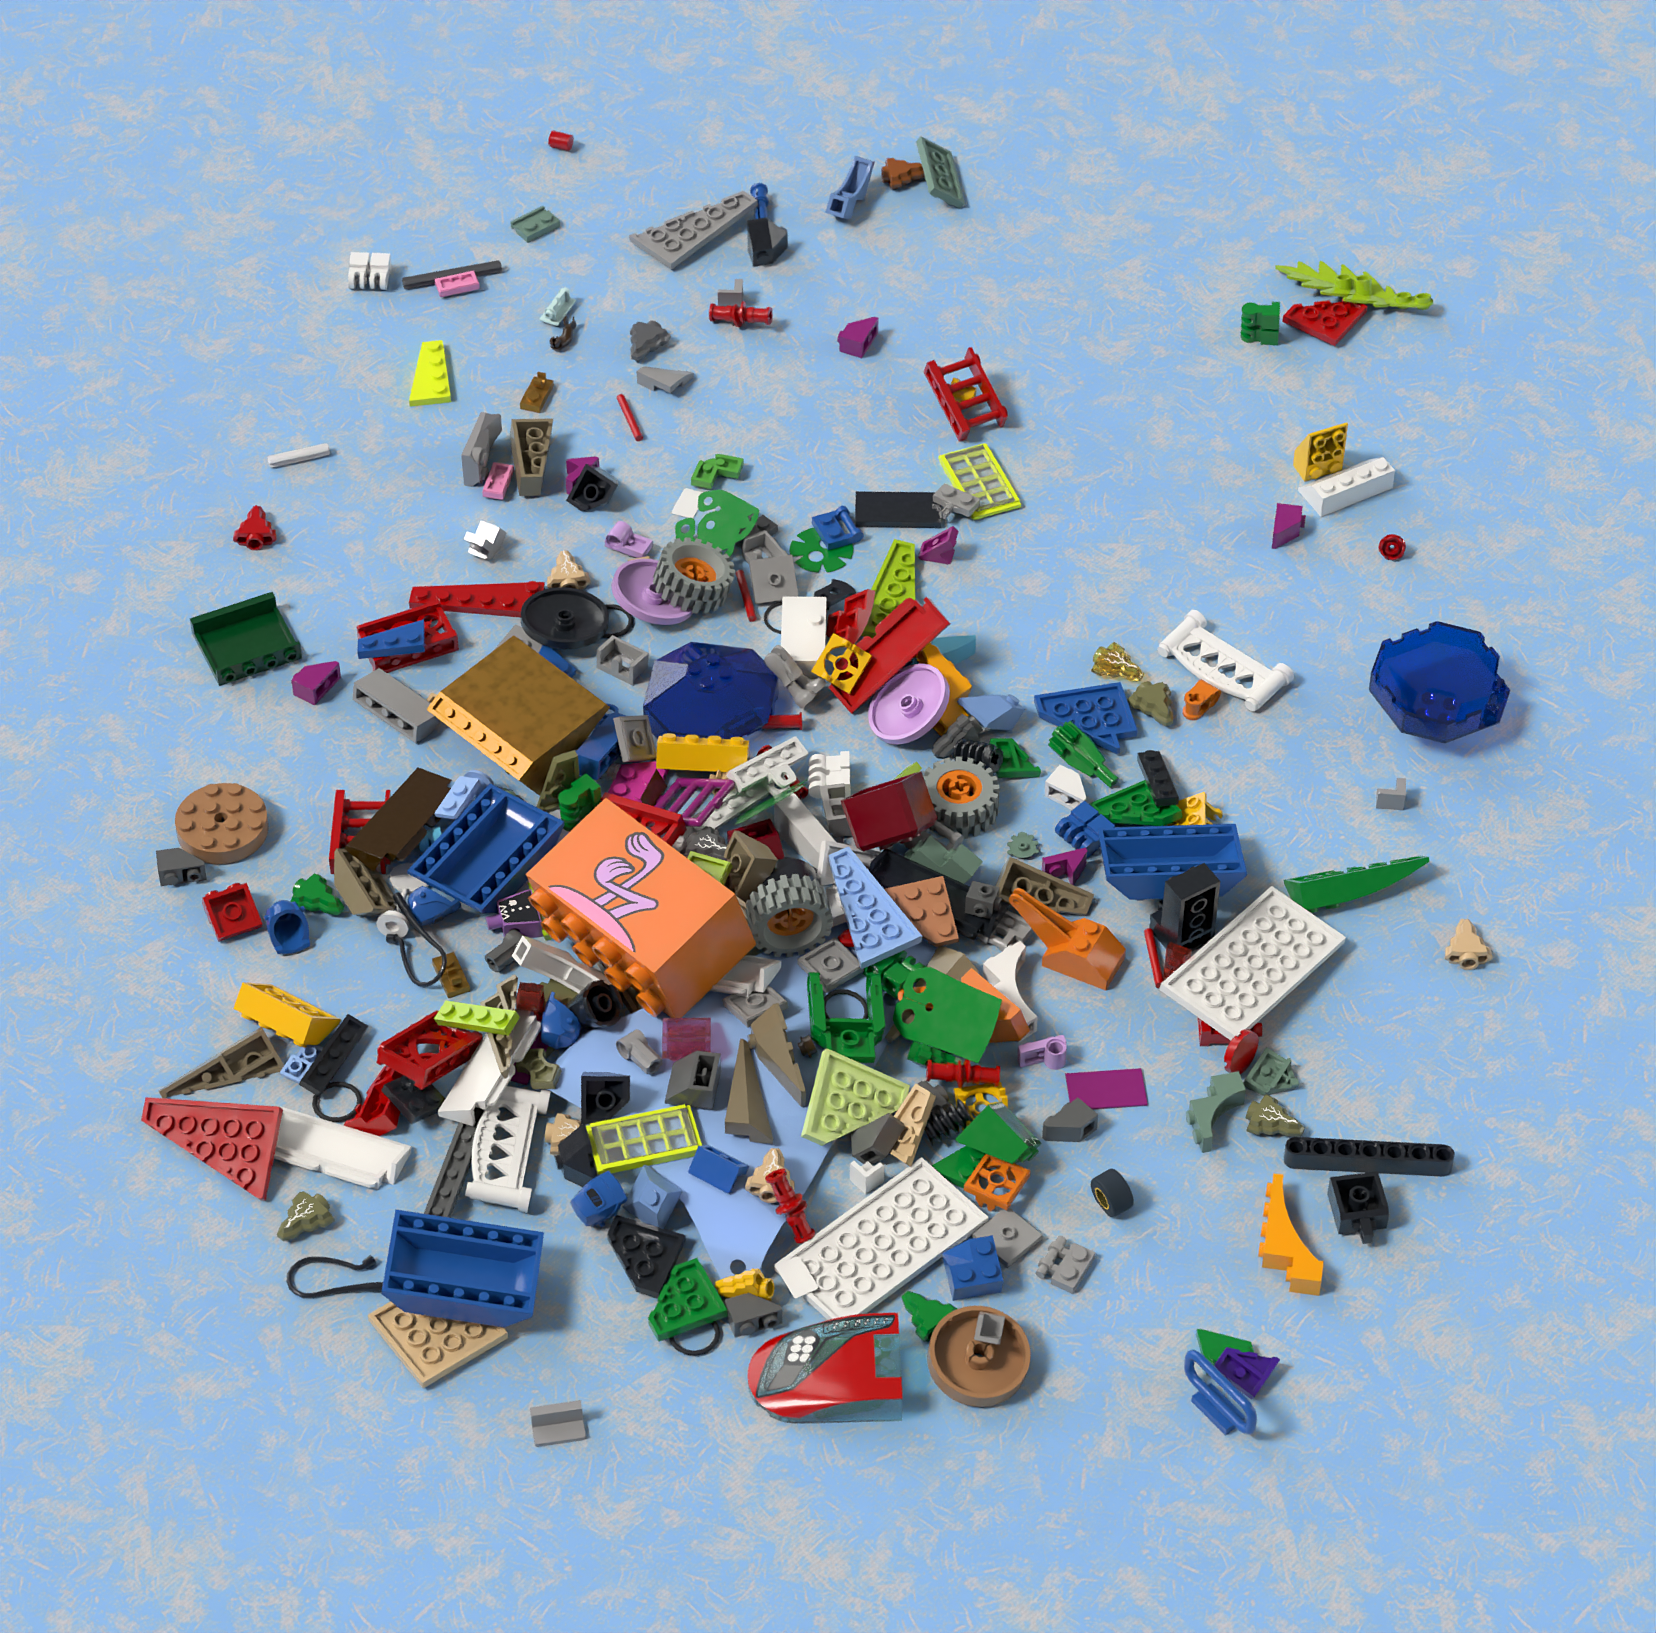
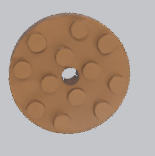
M237 783L208 784L194 791L182 801L175 815V827L181 848L205 863L228 864L250 856L264 843L269 829L266 806L263 800L253 790Z
M967 1306L946 1315L935 1327L927 1352L929 1372L939 1389L953 1400L975 1407L993 1406L1012 1397L1025 1380L1031 1358L1028 1339L1019 1324L1007 1314L986 1306ZM980 1311L1005 1316L999 1345L974 1340ZM974 1354H981L983 1357H977Z

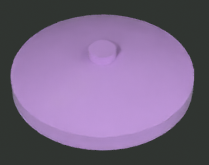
M634 559L618 567L611 584L612 593L618 604L634 617L653 624L673 625L687 620L693 614L692 609L687 608V611L681 610L682 606L676 605L674 607L670 605L671 600L665 601L661 598L663 593H657L655 590L657 585L653 584V576L658 560Z
M914 664L902 668L875 693L871 701L868 720L872 731L882 741L889 744H905L920 738L936 725L947 707L950 695L948 681L938 669L928 664Z

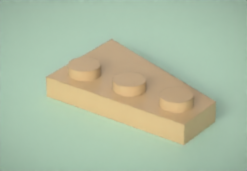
M916 1083L894 1115V1117L904 1123V1129L889 1152L910 1167L912 1166L936 1098L935 1095Z

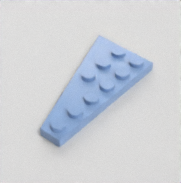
M849 846L829 855V864L861 969L922 942V935Z

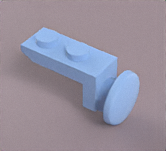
M470 770L464 777L459 776L434 813L435 816L457 819L467 808L473 797L476 796L477 798L489 784L494 785V782L487 774L478 770Z

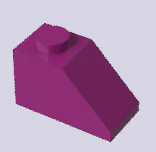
M871 317L848 323L844 330L839 332L837 337L839 352L863 358L878 334L879 318Z
M1277 503L1272 549H1276L1299 537L1300 528H1305L1306 515H1302L1303 506Z
M332 661L304 666L291 680L293 695L316 705L341 678L339 662Z

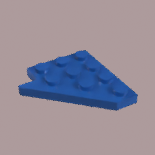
M1121 682L1034 695V703L1039 718L1062 727L1065 722L1071 721L1091 738L1094 744L1115 754H1120L1118 739L1137 736V728Z

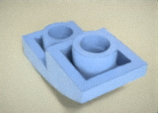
M318 1045L302 1047L296 1056L291 1055L280 1071V1075L300 1083L323 1048Z

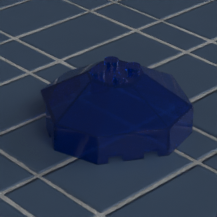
M1439 621L1430 623L1428 629L1422 631L1416 628L1402 633L1401 639L1392 641L1391 638L1383 640L1371 671L1369 683L1370 693L1401 733L1441 743H1448L1499 724L1511 690L1506 685L1505 680L1497 674L1500 661L1499 654L1493 647L1488 648L1484 643L1485 637L1480 631Z
M689 642L654 661L643 704V715H648L651 732L657 739L659 736L667 733L675 734L676 737H685L686 735H697L699 738L720 736L721 739L743 737L744 735L749 736L756 731L762 730V727L768 723L770 715H774L775 703L779 695V678L768 668L764 660L753 649Z

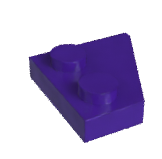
M1226 1347L1214 1363V1366L1240 1392L1252 1400L1280 1359L1278 1357L1259 1356L1258 1353L1241 1352L1239 1349Z

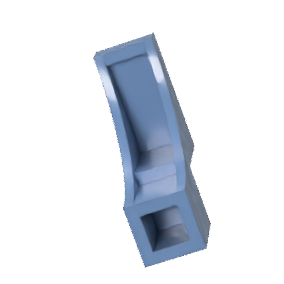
M854 156L844 182L837 191L830 194L825 213L846 219L852 218L856 200L865 199L875 161Z

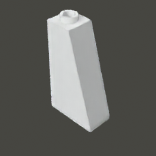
M794 793L774 804V825L779 837L813 867L818 869L821 841H836Z

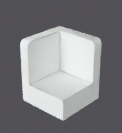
M853 1161L850 1163V1181L867 1195L884 1182V1165L880 1162L873 1166L871 1163L866 1162L859 1166Z

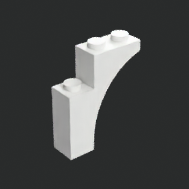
M522 936L512 954V957L520 966L545 975L577 993L596 980H605L606 984H611L600 970L578 963L569 952Z
M1021 941L1006 947L1003 952L995 957H990L983 964V978L1020 1008L1030 1031L1020 1041H1017L1018 1043L1037 1031V1016L1021 998L1015 981L1026 959V946Z

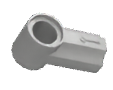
M636 1029L616 1041V1048L619 1054L626 1060L630 1058L646 1074H654L662 1065L663 1059L648 1045L646 1037L640 1030Z

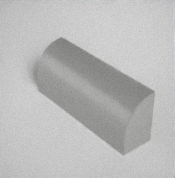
M380 668L354 682L352 700L414 743L430 735L440 722L436 716L426 710L431 704Z

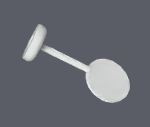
M414 863L399 864L390 872V882L394 888L402 892L401 895L404 900L407 893H412L420 886L427 888L429 886L407 874V870ZM398 906L395 911L388 910L380 914L376 923L380 933L385 936L387 934H398L402 938L409 929V921L401 913V909Z

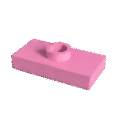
M474 271L435 279V286L440 297L480 289Z
M493 462L482 491L483 497L504 499L514 473V465Z

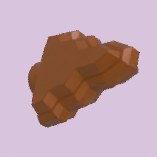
M887 158L885 161L886 166L881 167L882 182H889L891 190L898 189L913 180H920L925 177L922 163H908L905 160Z

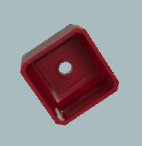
M922 771L868 787L841 800L856 848L863 852L877 847L883 850L899 842L900 844L909 842L913 838L921 836V832L932 827L937 820Z

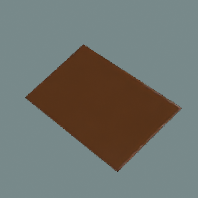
M657 769L640 798L642 803L651 806L656 805V800L660 795H663L667 788Z

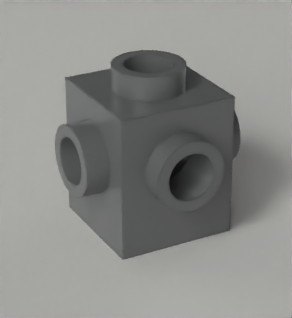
M972 881L966 896L965 913L991 919L995 911H999L1001 908L1000 887Z

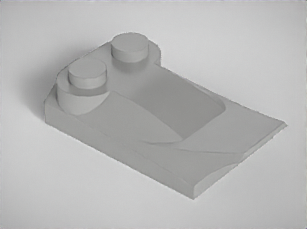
M481 412L461 454L465 486L473 487L476 483L482 484L488 478L489 469L486 468L490 455V448L502 432L500 414Z

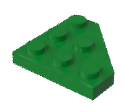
M1145 780L1089 803L1099 812V815L1102 814L1111 823L1165 826L1183 818L1182 810L1176 805L1156 807Z
M698 1258L674 1266L667 1285H664L657 1299L658 1303L654 1311L652 1310L648 1317V1324L656 1339L660 1342L728 1316L727 1308Z

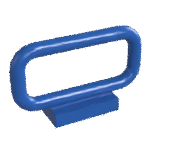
M1189 1350L1185 1355L1184 1371L1189 1381L1199 1390L1192 1396L1191 1402L1224 1435H1227L1235 1428L1246 1435L1254 1433L1257 1424V1413L1252 1403L1204 1355L1196 1350ZM1195 1362L1241 1406L1247 1416L1246 1422H1244L1245 1416L1212 1383L1207 1385L1198 1376L1194 1369Z

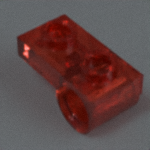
M1172 942L1168 944L1163 973L1164 981L1191 958L1192 950Z
M520 982L516 997V1009L534 1011V1016H536L537 1020L542 1021V1015L545 1012L546 1006L544 986L536 983Z

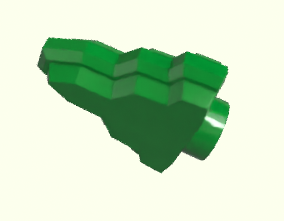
M314 873L307 880L300 878L293 886L291 902H297L299 907L304 906L306 910L311 912L321 910L326 914L340 915L344 911V906L340 899L332 894V888L327 885V879L319 874Z
M913 1041L907 1056V1060L927 1067L928 1060H932V1063H954L956 1065L958 1061H961L962 1065V1059Z
M907 1291L901 1296L905 1309L912 1315L911 1323L916 1327V1334L923 1342L930 1341L937 1324L946 1315L957 1310L950 1303L943 1304L936 1299L927 1300L921 1294Z

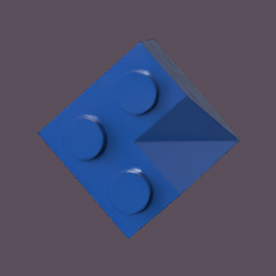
M993 1235L968 1239L942 1253L952 1301L1001 1293L1004 1280Z

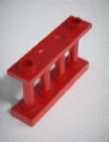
M972 347L967 349L964 360L944 367L938 366L935 360L927 362L924 374L959 442L966 440L970 429L977 425L996 419L1000 428L1004 426L1008 417L1007 409L1001 405L981 366L980 357L974 352ZM967 367L970 368L974 376L951 385L947 384L944 379V375ZM977 384L982 392V395L961 402L956 401L953 397L954 392ZM984 402L988 403L992 411L969 420L964 418L962 410Z
M336 790L329 851L331 874H334L336 848L342 849L346 847L355 837L347 836L344 830H348V828H363L371 819L348 818L346 813H350V810H379L391 797V790H386L385 801H350V799H346L345 790ZM385 856L380 862L381 874H386L387 865H391V861Z

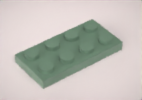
M920 136L916 143L928 192L933 197L944 200L948 205H954L960 209L965 202L951 151Z

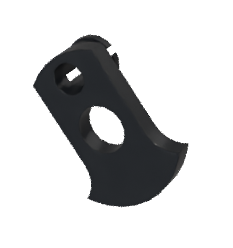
M832 579L830 585L815 591L814 597H826L827 611L830 606L856 594V591L848 583Z

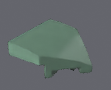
M1267 1047L1243 1082L1245 1087L1263 1096L1299 1086L1298 1079L1294 1077L1290 1065L1292 1062L1291 1058L1286 1060Z

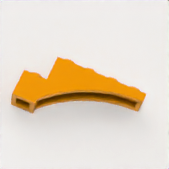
M929 643L915 658L919 664H928L938 669L948 681L950 690L949 701L942 717L933 727L940 736H943L961 714L969 716L965 709L958 705L957 701L959 698L969 696L972 685L965 676L958 672L954 664L940 653V650L935 645Z
M1273 1173L1272 1183L1267 1182L1265 1196L1270 1198V1203L1265 1202L1263 1217H1268L1267 1223L1262 1222L1261 1237H1265V1243L1260 1242L1258 1257H1263V1268L1287 1271L1286 1281L1290 1282L1289 1292L1319 1296L1324 1261H1319L1313 1256L1294 1230L1284 1203L1283 1174Z

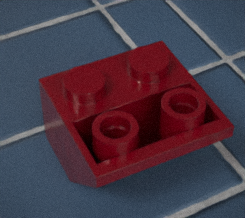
M770 818L727 831V845L734 831H739L768 846L777 859L785 857L779 834Z

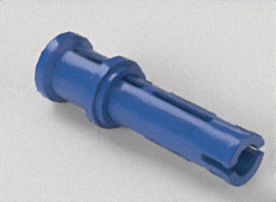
M755 183L750 188L751 195L758 201V206L754 208L755 219L766 218V208L769 205V199L766 196L768 187L763 183Z

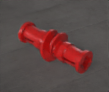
M745 301L741 302L740 307H738V304L734 306H716L714 303H711L709 307V320L711 322L715 320L733 321L736 327H741L745 322H759L771 325L773 319L771 307L766 309L746 307Z
M968 1059L964 1060L963 1065H961V1061H958L956 1065L954 1063H932V1060H928L926 1081L930 1082V1079L944 1080L945 1082L956 1081L959 1089L962 1088L964 1082L977 1085L991 1084L994 1087H999L1000 1066H996V1068L981 1067V1065L970 1066V1060Z
M785 1169L772 1171L765 1177V1180L771 1185L775 1193L774 1196L780 1203L775 1212L777 1214H785L786 1221L794 1232L796 1243L810 1240L814 1237L815 1230L810 1228L804 1210L807 1208V1203L803 1200V1195L800 1193L795 1194L793 1187L790 1186L786 1178L787 1172Z

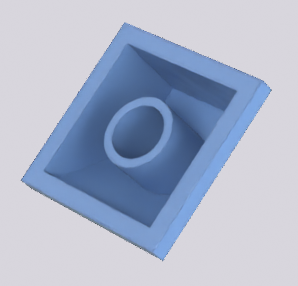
M1010 694L1008 696L959 698L957 701L984 727L1012 731L1025 711L1019 704V699Z
M643 1165L623 1208L642 1222L664 1229L683 1191L647 1165Z

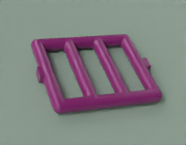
M678 778L663 796H659L655 807L664 809L682 787H687L668 810L678 813L699 787L703 788L682 814L686 827H701L715 809H719L722 806L724 798L733 789L735 782L731 779ZM721 788L699 816L691 818L714 789Z

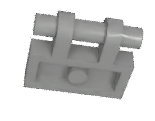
M1007 910L990 938L978 934L977 937L981 938V941L986 944L991 943L999 947V950L1003 952L1006 947L1014 945L1012 944L1014 941H1021L1024 944L1033 930L1022 917ZM997 932L1005 936L1004 939L995 936V933Z
M1058 1236L1049 1245L1047 1255L1039 1261V1268L1035 1274L1039 1278H1044L1046 1274L1052 1275L1051 1285L1073 1294L1094 1261L1096 1252L1074 1242L1070 1249L1064 1248L1067 1241L1066 1238ZM1057 1257L1062 1259L1059 1266L1053 1263Z

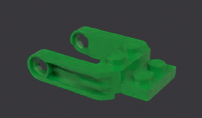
M808 972L807 996L811 1039L822 1048L832 1050L856 1062L874 1063L875 1046L882 1041L885 1029L880 974H867L866 977L868 1020L858 1018L825 1019L823 985L820 984V973Z

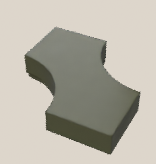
M529 1049L523 1060L516 1062L515 1065L517 1072H523L531 1076L530 1082L533 1089H555L562 1072L559 1065L551 1064L545 1060L546 1053L544 1049Z

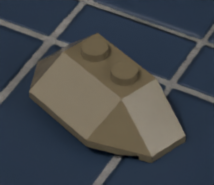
M336 848L334 857V885L350 912L357 916H375L388 910H394L397 904L393 899V893L377 870L372 871L345 849Z

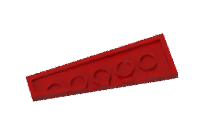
M545 582L412 587L409 608L412 609L439 601L443 611L521 618V608L524 602L533 594L545 590Z

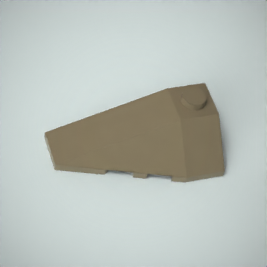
M734 831L724 854V858L733 865L724 886L746 903L747 900H751L750 894L753 891L758 892L757 887L771 875L778 859L768 846L739 831Z
M1009 857L1003 865L995 885L1000 887L999 897L1009 905H1011L1009 897L1014 889L1021 888L1055 912L1083 916L1087 915L1094 894L1012 857Z
M775 1003L751 1024V1034L748 1035V1043L750 1049H755L758 1059L801 1107L806 1106V1090L799 1066L795 1063L792 1043L788 1042L785 1031L787 1030L786 1022L779 1003Z

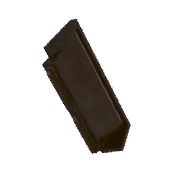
M417 767L346 845L345 850L372 871L376 870L384 856L391 862L395 859L404 861L427 835V830L424 826L434 827L442 818L436 817L434 813L451 788L448 786L452 780Z

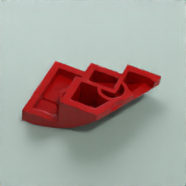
M866 589L845 598L844 611L839 610L828 615L826 636L831 638L834 633L855 644L868 623L874 603L875 591Z

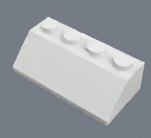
M1384 457L1369 459L1298 487V491L1319 516L1322 517L1393 489L1395 470Z

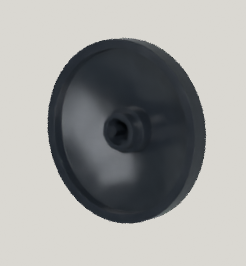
M557 587L545 589L530 596L521 608L520 620L524 632L534 641L557 649H576L591 645L604 636L608 628L609 613L604 603L596 596L575 588Z

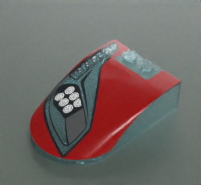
M869 1313L834 1318L805 1326L768 1340L754 1353L748 1367V1389L754 1403L768 1412L770 1417L793 1424L902 1421L903 1397L898 1313Z

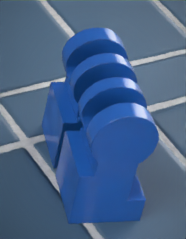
M1084 800L1071 810L1069 816L1064 817L1058 822L1055 827V833L1060 837H1064L1067 843H1072L1071 845L1075 850L1086 847L1087 857H1090L1100 847L1098 828H1115V825L1102 814L1099 815V812Z

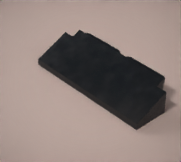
M884 849L870 863L869 872L883 889L943 876L957 933L972 940H975L978 934L990 938L1009 907V904L1002 901L1000 910L995 911L991 919L965 913V904L970 886L888 849Z

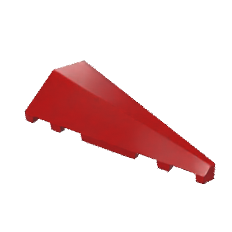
M384 1066L367 1090L364 1104L356 1106L354 1110L357 1114L353 1119L347 1120L344 1126L379 1137L397 1128L400 1111L381 1090L384 1084L404 1075L388 1066Z

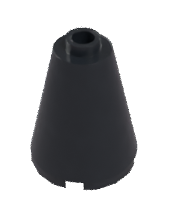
M605 980L593 981L565 1005L578 1018L581 1029L610 1027L620 1020L621 1016L619 1015L620 1010L623 1009V1002L615 986L606 984Z

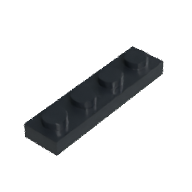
M1147 750L1137 753V762L1156 807L1178 805L1179 796L1160 751Z
M347 1014L305 1073L299 1085L320 1097L361 1039L368 1025Z

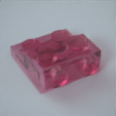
M663 1018L662 1059L677 1061L695 1051L711 1052V1018Z

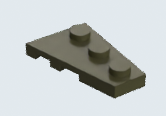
M575 750L553 757L537 808L547 813L560 809L559 794L566 789H571V783L580 778L578 755Z

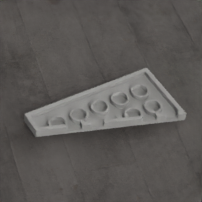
M741 191L723 198L721 203L711 206L708 204L703 206V210L682 214L665 221L664 225L657 228L649 227L642 234L629 235L630 242L672 270L756 208L758 201L745 191Z

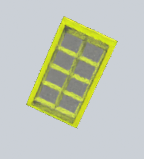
M986 443L938 456L940 464L953 487L980 498V506L971 514L973 520L1021 507L1017 494Z
M685 1104L590 1123V1125L586 1126L598 1174L606 1171L615 1173L640 1168L643 1165L649 1166L693 1157L698 1146H702L690 1105L685 1106Z

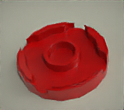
M1243 1029L1240 1031L1241 1035L1239 1037L1235 1036L1229 1043L1224 1055V1062L1227 1063L1224 1069L1228 1073L1239 1071L1242 1074L1250 1066L1258 1049L1259 1039L1255 1032Z

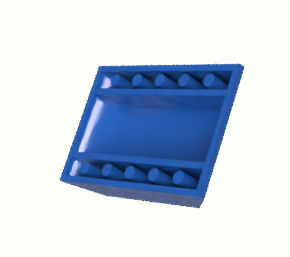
M489 784L407 870V874L454 899H458L460 902L481 913H497V901L516 894L528 881L526 873L556 846L564 827V821Z
M1236 824L1098 828L1106 881L1129 900H1163L1165 881L1202 863H1205L1220 880L1219 897H1223L1247 876Z
M395 1209L381 1294L406 1313L505 1328L533 1316L544 1232Z

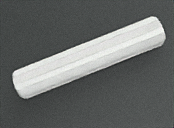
M327 443L269 455L267 460L270 468L328 456L330 455V448Z

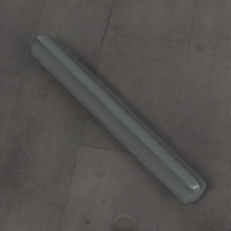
M499 260L408 276L402 278V284L404 289L433 285L437 278L474 271L476 276L501 272L502 265Z

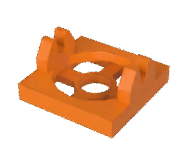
M985 1154L964 1184V1191L974 1195L980 1207L985 1203L989 1211L995 1209L996 1206L1008 1210L1029 1179L1031 1171L1015 1163L1011 1164ZM996 1168V1170L988 1171L987 1169ZM995 1174H999L1004 1178V1181L994 1183L990 1178ZM979 1176L988 1180L989 1185L985 1190L979 1185ZM1005 1187L1011 1190L1004 1195L993 1194L996 1188Z

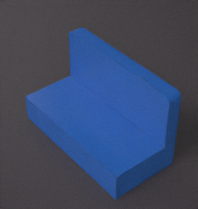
M710 1145L698 1146L688 1173L726 1193H731L737 1177L746 1175L749 1165Z

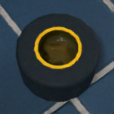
M1108 1169L1091 1180L1093 1196L1109 1217H1115L1134 1205L1130 1187L1117 1170Z

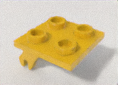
M1202 792L1179 800L1176 806L1182 810L1183 818L1165 826L1213 824L1206 817L1215 821V815H1218L1221 819L1222 810L1214 808L1207 802V794Z

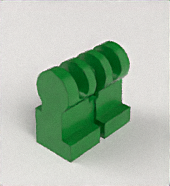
M1252 302L1244 304L1241 316V340L1246 343L1260 342V345L1278 346L1280 302H1272V305H1258Z
M587 774L571 783V789L562 791L558 796L560 817L564 821V830L570 832L602 802L600 785Z
M903 950L864 968L863 975L867 977V974H880L882 989L898 1000V992L903 988L909 973L926 966L920 962L915 964L916 959L913 956L907 957V952Z

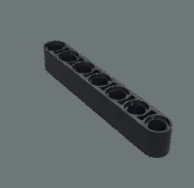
M1292 1137L1286 1141L1283 1160L1285 1165L1292 1169L1362 1173L1378 1171L1381 1174L1442 1177L1451 1173L1455 1153L1450 1146L1444 1144Z

